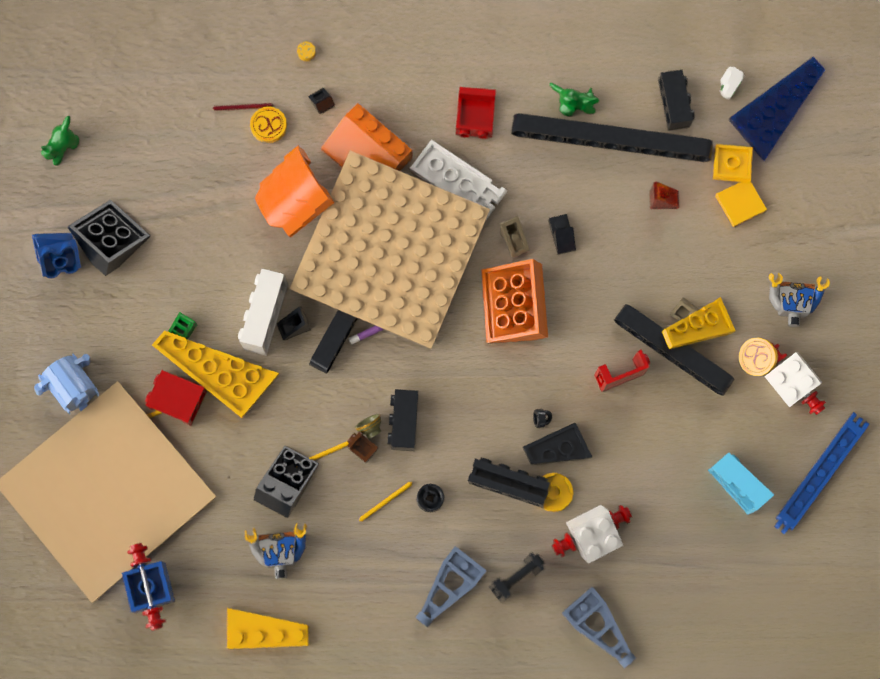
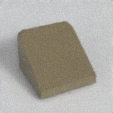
M682 297L670 315L680 321L697 311L698 308Z

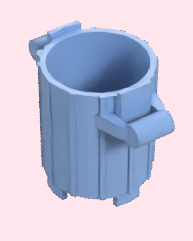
M73 353V356L70 355L56 360L45 369L42 375H38L41 382L34 386L35 393L42 395L43 392L50 390L68 414H71L70 411L75 409L82 411L88 406L87 403L95 394L97 397L99 396L97 388L83 370L85 366L90 365L88 354L77 358Z

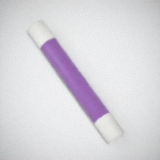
M373 326L348 339L352 345L384 329Z

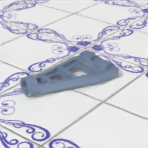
M455 546L443 561L422 611L415 618L428 628L433 622L432 620L473 589L487 570ZM450 571H454L464 580L463 585L454 591L449 590L444 585L445 578ZM439 589L449 595V599L442 606H437L433 603V597ZM424 613H430L431 617L429 618Z
M593 587L562 612L574 629L617 659L623 668L636 659L623 638L606 602ZM594 612H599L605 621L604 628L599 632L593 631L585 623L586 619ZM608 630H611L618 639V643L614 647H609L601 639V636ZM622 653H627L623 658H621Z

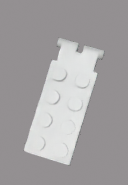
M433 140L428 143L410 167L411 172L429 184L489 208L490 211L486 220L495 209L491 202L499 204L507 193L505 188L501 187L498 189L491 184L492 180Z

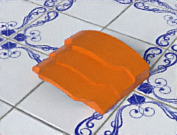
M300 146L295 147L284 156V161L260 182V189L255 197L268 224L271 227L283 228L289 237L295 235L334 204L327 189L320 185L309 167L311 161Z

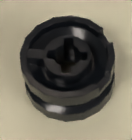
M436 484L422 486L417 493V505L424 512H436L444 502L442 489ZM428 495H432L434 497V500L432 502L426 500Z

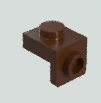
M360 431L357 434L353 433L347 441L349 443L347 445L348 449L365 463L379 449Z

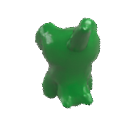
M552 82L549 84L552 90L560 94L559 110L563 115L573 116L576 110H581L586 114L596 113L593 105L599 102V98L594 95L592 88L587 93H583L570 88L564 89Z
M69 115L65 117L62 125H57L53 129L47 145L41 146V155L47 160L53 159L55 166L62 162L66 149L74 150L79 145V136L69 129L71 123Z

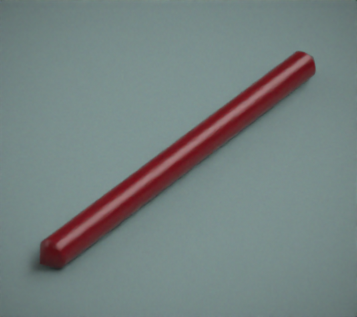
M272 103L214 106L212 109L214 111L273 107L274 105Z

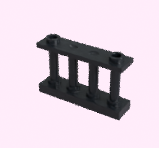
M533 552L528 554L523 560L526 565L507 580L503 579L501 581L500 578H497L492 582L489 588L500 603L512 595L510 592L511 587L530 572L536 576L545 569L543 567L545 562L538 553L536 555Z

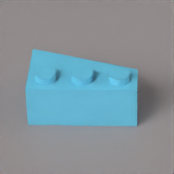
M727 453L708 470L747 515L757 511L774 496L768 488L741 464L734 454Z

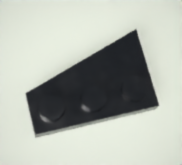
M576 422L522 447L530 465L593 458Z

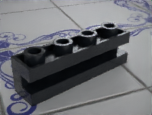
M482 457L480 460H474L473 470L468 478L469 484L544 508L551 484L547 482V478L542 476L534 478L523 470L515 472L510 470L511 467L505 464L497 466L491 464V460Z

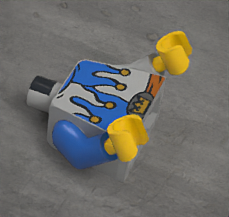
M771 273L769 275V280L772 282L770 284L769 300L774 309L778 311L779 316L788 317L789 327H799L800 318H806L820 304L825 292L824 289L829 287L830 281L827 278L825 284H820L822 280L820 276L817 278L818 287H816V284L782 282L783 277L780 273H778V278L773 280L774 275Z
M296 523L293 532L258 535V539L255 528H253L254 534L252 536L248 535L245 530V539L249 543L252 554L261 565H265L266 568H274L275 579L287 578L286 566H294L295 562L300 560L306 548V524H304L303 530H299L297 528L298 523Z

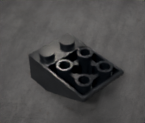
M284 446L256 487L253 500L288 518L299 502L319 463Z

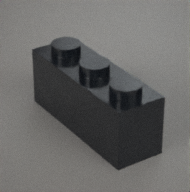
M683 69L661 72L658 83L668 130L689 128L695 119L694 110L690 108L691 95L687 93L686 89L688 85L687 77L684 76Z
M395 389V395H391L390 406H394L393 414L389 415V425H392V433H388V445H391V450L415 451L418 391Z

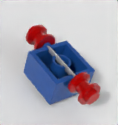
M142 543L131 545V549L127 553L133 555L134 561L130 564L131 567L138 568L123 572L122 576L131 612H142L144 616H148L149 622L145 626L146 628H151V631L163 628V624L166 623V619H161L160 612L163 610L162 605L175 602L166 563L159 561L146 565L151 562V559L145 556V551L148 547L147 545L143 546Z

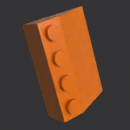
M359 103L344 116L321 147V150L340 167H343L350 150L398 171H401L413 158L412 149Z
M534 259L482 269L487 343L531 341L548 338L542 264Z

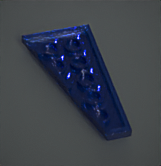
M814 56L729 118L730 123L748 144L753 147L763 161H765L825 71L824 67Z

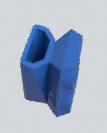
M71 233L32 235L36 259L40 264L43 277L55 278L61 272L72 274L81 268L77 243Z

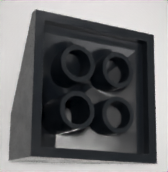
M112 200L107 201L68 226L69 231L90 262L105 276L119 268L150 238V235Z

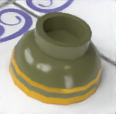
M374 414L365 418L355 426V429L358 432H362L367 438L376 436L381 432L379 428L381 425L380 414Z

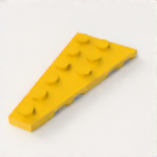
M165 330L152 344L155 349L240 418L246 415L279 375L275 371L265 369L216 349L214 350Z

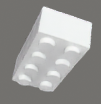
M261 269V273L257 274L255 278V285L257 286L255 292H251L249 298L251 305L249 310L245 311L244 321L246 322L244 328H241L239 331L238 339H240L244 350L267 356L288 284L284 274Z

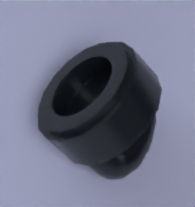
M534 410L533 421L536 428H544L545 425L551 422L552 413L549 410Z

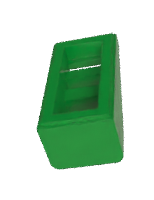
M179 312L168 332L188 339L197 327V323ZM182 321L188 324L187 328L181 325ZM179 328L184 331V334H181L176 330Z

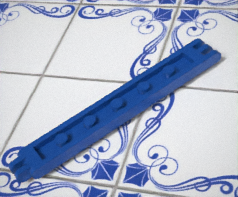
M855 412L849 416L776 516L778 522L774 527L779 529L784 524L785 526L781 530L783 534L788 529L793 530L869 426L867 421L862 427L860 426V423L863 421L861 417L854 422L853 419L857 415Z

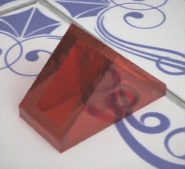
M657 181L654 182L649 191L650 209H678L679 191Z

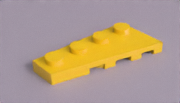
M720 297L700 310L693 312L688 317L667 327L662 333L669 349L729 335L736 330Z
M227 608V649L309 646L308 625Z

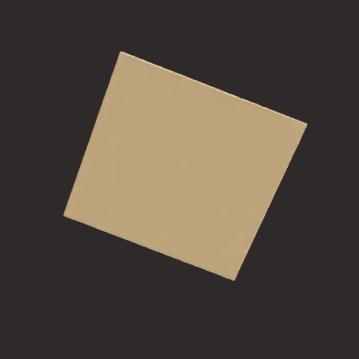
M350 150L330 195L334 204L323 211L289 289L431 349L490 209Z
M118 381L0 478L1 493L91 603H94L121 580L123 572L135 568L130 565L134 561L133 555L127 553L131 549V545L142 543L143 546L147 545L148 549L145 551V556H149L216 498V495Z

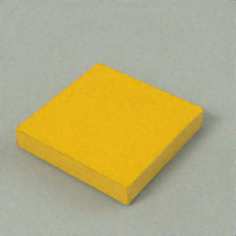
M716 144L713 180L750 183L753 147Z
M751 181L750 183L739 182L715 195L733 227L767 210Z

